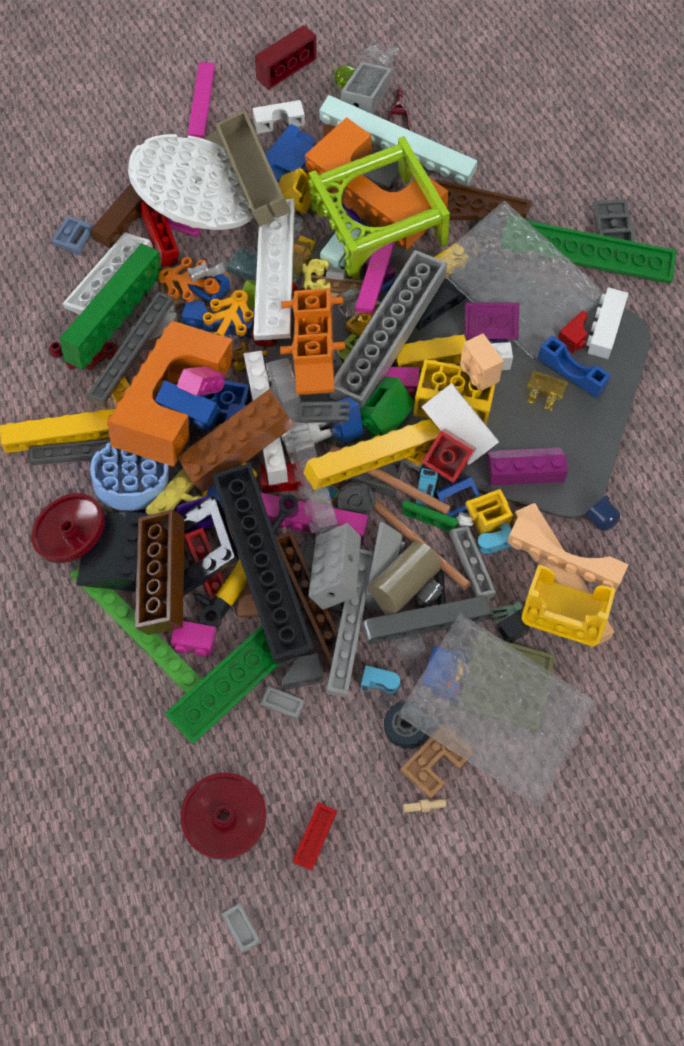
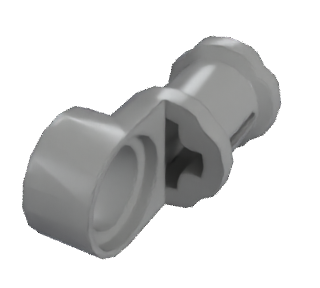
M203 261L197 267L187 268L193 283H196V280L205 276L213 277L226 271L222 262L207 268Z

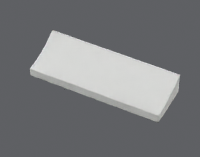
M124 233L62 303L63 306L80 315L141 243L154 249L151 241Z

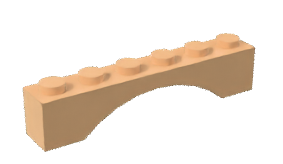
M518 516L507 541L513 548L526 551L532 557L544 559L550 565L564 568L570 574H577L588 582H595L599 585L615 588L616 591L629 565L611 556L584 558L569 554L551 543L536 523Z

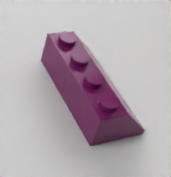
M560 447L486 452L490 486L565 482L568 473L566 454Z

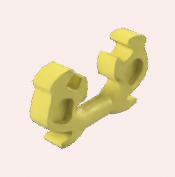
M312 259L308 266L303 263L304 290L330 288V283L325 285L324 279H319L316 283H313L311 280L313 272L318 276L324 275V269L326 271L329 269L327 260Z

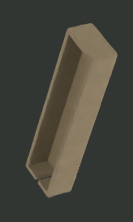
M246 110L215 124L259 227L273 221L274 217L279 218L290 213V208Z

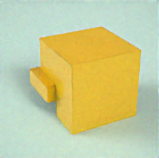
M299 168L282 175L279 186L285 199L294 198L295 212L299 211L301 214H305L312 201L309 196V191L311 190L308 185L309 176Z
M501 489L465 503L480 535L500 531L501 525L508 523L510 526L513 514Z

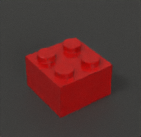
M443 429L438 434L422 463L454 483L459 479L477 448L447 429Z

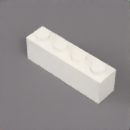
M608 287L606 294L602 293L599 304H602V308L598 307L595 315L598 321H594L591 332H594L593 336L589 335L586 346H590L588 354L609 359L628 297L627 292Z

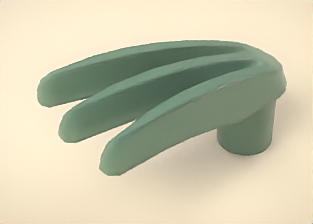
M517 602L515 605L491 608L492 611H505L494 614L492 618L506 616L492 622V625L499 624L501 620L518 611L522 613V604Z

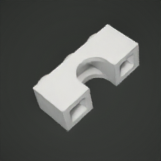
M301 100L253 108V119L257 134L273 131V122L276 120H284L288 123V126L290 124L297 127L305 126V114Z

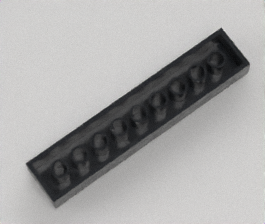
M247 463L213 474L214 483L275 665L313 652V645L251 464Z

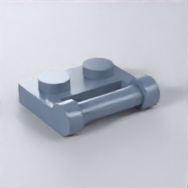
M67 216L52 239V245L71 251L79 256L82 252V247L90 234H92L91 229L93 225ZM81 229L85 230L76 245L72 244Z

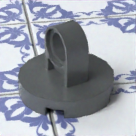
M349 483L338 493V508L368 515L373 505L375 506L376 504L375 494L372 488L365 483Z

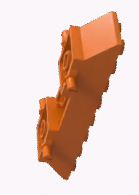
M330 288L294 291L292 301H281L282 309L293 308L294 342L291 346H280L281 355H293L297 395L335 392L334 350H345V342L333 343L332 306L333 304H343V296L332 297Z

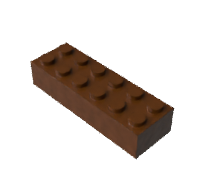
M174 510L140 517L138 520L135 628L147 635L183 628L185 518Z

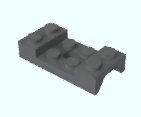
M335 437L332 445L340 449L356 445L351 442L344 444L339 438ZM405 459L379 467V469L400 480L405 466ZM366 472L346 479L365 483L375 488L376 493L392 498L396 491V488Z

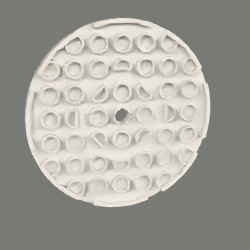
M167 134L146 139L142 145H137L133 150L128 164V175L133 188L148 205L174 222H180L192 228L224 230L242 226L254 218L224 147L198 137L188 136L187 138L178 137L177 134Z

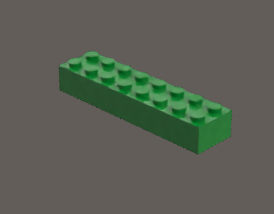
M141 243L59 339L65 362L81 370L91 363L95 354L101 351L105 342L111 339L115 330L121 327L125 318L131 315L135 306L141 303L145 294L151 291L156 281H159L158 275L161 271L159 251Z

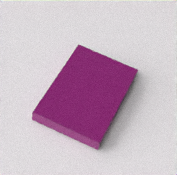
M465 303V339H472L481 334H484L487 339H519L520 303Z

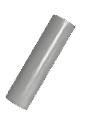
M469 526L451 529L449 534L475 597L486 596L488 599H491L495 596L496 591Z

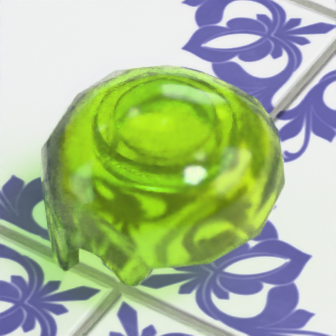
M342 65L337 69L334 76L337 86L345 87L355 72V67Z

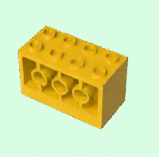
M425 359L415 397L414 416L431 419L422 406L449 384L453 383L487 426L495 384L480 391L477 386L472 384L470 376L462 370L461 366Z

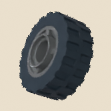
M413 701L397 702L394 706L392 705L384 718V730L389 741L397 747H402V749H412L415 746L421 745V742L425 741L429 733V717L426 710ZM404 721H409L412 723V726L405 729L401 724Z

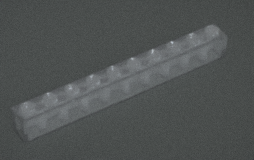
M284 358L266 363L267 370L264 373L266 381L271 382L269 389L279 399L295 423V426L288 430L283 438L285 446L290 447L291 453H288L290 463L295 464L296 470H293L295 480L300 481L301 487H298L300 497L305 498L306 504L303 505L306 516L310 515L311 522H308L310 531L315 533V536H318L339 525L327 486L314 490L303 473L307 461L314 457L318 458L308 423H300L298 421L299 402H301V399L296 394V382L289 359Z

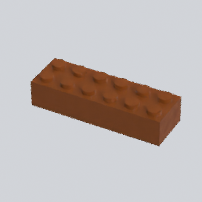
M269 389L177 457L192 483L204 493L215 485L213 474L241 466L293 428L295 423L279 399Z

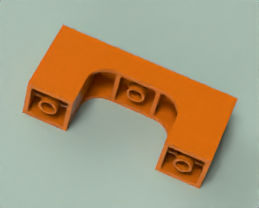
M346 117L305 154L307 175L309 176V172L314 170L319 175L371 155V134ZM360 175L345 187L341 202L348 209H352L361 219L364 218L372 227L388 226L432 209L415 179L401 191L387 192L364 175ZM429 177L447 208L448 190ZM329 188L327 190L329 193H338L336 188ZM430 228L397 240L395 244L407 251Z
M171 321L168 327L164 328L161 338L157 339L153 351L149 352L146 362L142 363L138 375L133 377L131 386L125 390L121 402L117 403L114 413L108 417V437L110 438L111 447L174 467L178 460L177 456L183 452L189 441L188 415L162 407L155 402V399L164 380L172 384L178 383L183 369L207 366L226 376L232 365V339Z

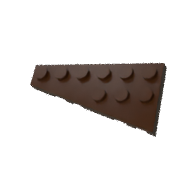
M438 179L435 181L448 190L447 210L450 213L449 221L507 219V217L526 218L532 206L531 200Z

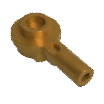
M246 337L242 338L240 347H237L232 353L236 362H244V353H250L247 348L249 340Z

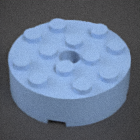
M110 442L100 452L97 451L91 461V478L96 496L104 504L121 511L147 508L169 484L167 464L111 447Z

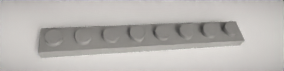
M360 549L356 597L344 601L326 689L328 694L345 698L348 694L374 552Z

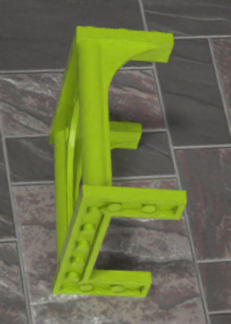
M405 136L398 138L397 145L318 175L316 170L309 172L310 180H308V185L311 190L309 191V196L312 200L310 202L311 209L317 213L318 217L328 216L331 229H335L338 242L343 244V250L346 255L344 257L346 264L344 269L347 277L360 280L359 271L364 262L374 252L387 244L434 226V235L441 248L448 245L450 213ZM398 161V172L404 183L411 182L412 173L432 208L388 226L367 227L349 218L342 207L341 198L345 187L354 178ZM329 188H336L338 193H329L327 190ZM346 224H350L351 227H350L349 229H347V225H346ZM355 229H359L361 234L356 238L352 237L351 233Z

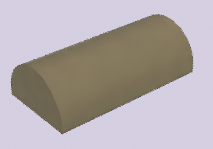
M413 542L367 588L385 615L398 613L424 587L427 581L440 571V559L437 553L427 544Z

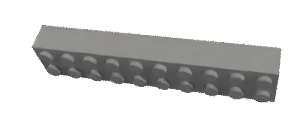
M414 250L334 377L335 392H330V398L340 401L350 396L359 404L361 410L384 379L444 281L447 273L446 262Z

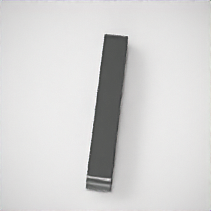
M481 596L370 618L363 621L361 627L367 644H376L487 621L494 614L488 598Z

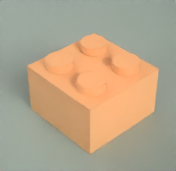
M481 334L464 342L460 366L470 376L472 384L482 391L498 383L504 361L486 336Z

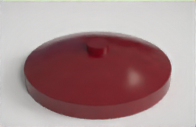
M82 493L68 494L54 500L39 514L34 523L31 534L34 549L43 559L52 563H68L82 557L95 546L103 533L105 526L104 511L93 497Z
M234 773L209 775L198 781L184 798L180 812L182 831L188 843L203 856L216 860L237 858L251 850L263 834L266 825L264 799L258 788L243 776Z

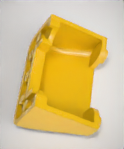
M538 564L522 613V621L530 627L589 646L599 644L609 617L616 589L601 585L594 589L593 594L561 585L554 582L556 575L552 569Z

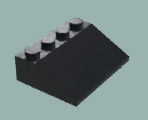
M126 511L105 515V526L100 539L89 552L81 557L76 586L136 592L138 520L140 517L146 516V513Z

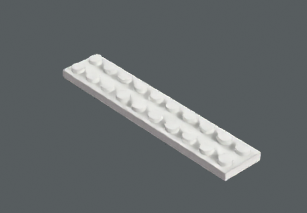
M294 198L286 199L291 211L290 213L279 218L274 217L273 221L259 227L254 340L291 338L292 308L282 309L281 301H292Z

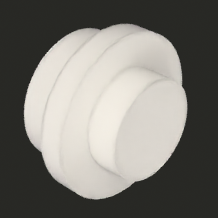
M459 512V515L455 517L458 519V525L461 527L473 526L474 524L470 514Z

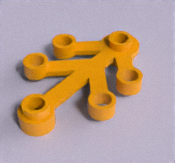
M236 290L227 299L221 301L219 299L211 300L210 306L213 311H219L222 307L228 305L231 306L229 309L215 314L205 313L203 315V322L206 325H211L215 321L224 319L218 331L214 333L224 336L231 321H233L236 327V334L244 336L247 333V328L245 324H242L237 310L240 307L245 322L254 320V313L249 310L246 304L248 302V294L243 290Z

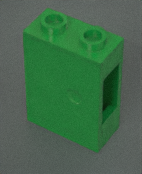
M384 377L360 410L362 424L367 427L372 438L388 434L392 430L396 431L415 405V402L399 378Z

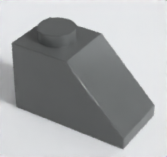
M308 653L296 659L282 679L283 691L323 683L318 654Z

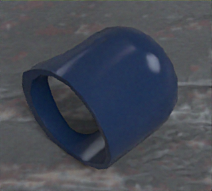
M607 495L593 505L585 514L595 527L601 531L612 529L620 520L619 510L610 503V498Z

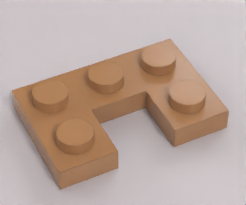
M442 725L400 769V772L431 800L445 786V782L431 770L434 765L444 756L452 765L460 770L473 756V753Z

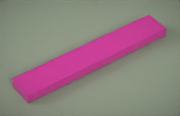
M199 62L188 136L205 138L215 63Z
M395 241L383 246L372 254L355 307L356 312L374 314Z

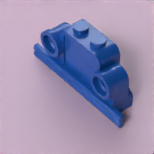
M293 124L288 126L266 153L278 183L282 175L299 168L307 174L305 154L315 146L314 138L300 131Z

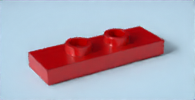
M319 802L317 803L292 863L313 871L336 817L337 810Z

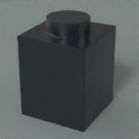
M520 611L501 620L497 627L503 639L510 643L527 635L530 626L522 621Z

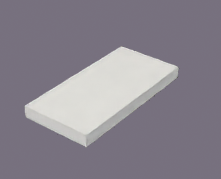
M453 383L449 384L422 406L440 430L447 429L477 448L468 465L499 443L498 439Z

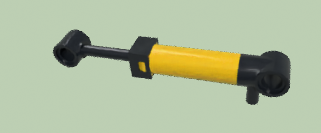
M292 494L283 495L279 500L280 513L272 523L274 534L285 518H292L298 514V500ZM287 503H292L294 507L291 509L284 508V505ZM241 561L237 563L212 601L200 593L196 594L195 600L206 606L201 613L204 625L218 628L222 624V619L248 583ZM209 614L217 615L216 620L212 622L207 621V617Z

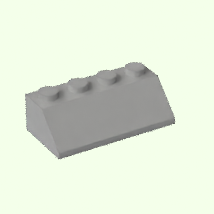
M383 522L379 524L368 585L399 556V553L404 552L405 542H402V534ZM367 588L366 608L382 611Z

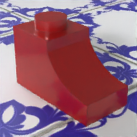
M583 310L561 329L558 335V340L566 344L567 350L573 354L578 349H583L587 343L585 340L588 333L584 330L583 326L586 323L588 314Z

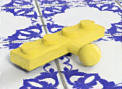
M184 468L146 508V514L152 515L173 510L181 500L190 502L203 498L201 496L193 497L188 494L195 485Z

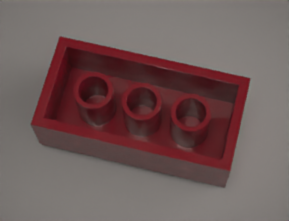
M303 25L255 55L256 80L270 90L317 59L316 35Z

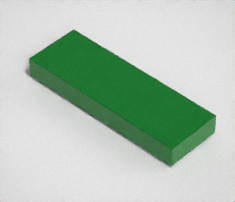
M404 500L402 504V515L448 532L451 529L457 528L458 519L407 500Z

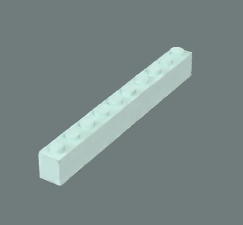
M328 95L319 110L320 120L325 124L335 127L346 117L371 134L372 144L380 146L383 150L397 145L398 138L405 136L422 166L428 170L436 171L444 177L454 179L459 184L468 185L476 171L477 160Z

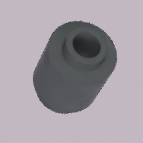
M431 578L415 595L417 597L416 602L424 608L432 606L441 595L443 587Z

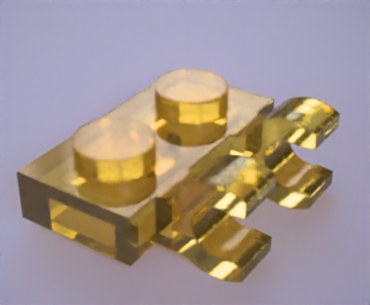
M533 370L527 388L531 389L527 402L534 404L538 393L548 395L544 408L552 410L556 398L562 399L568 382Z

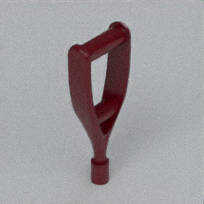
M399 88L396 93L397 101L390 110L387 121L390 122L393 114L405 115L408 128L405 129L410 131L409 113L402 102L403 90Z

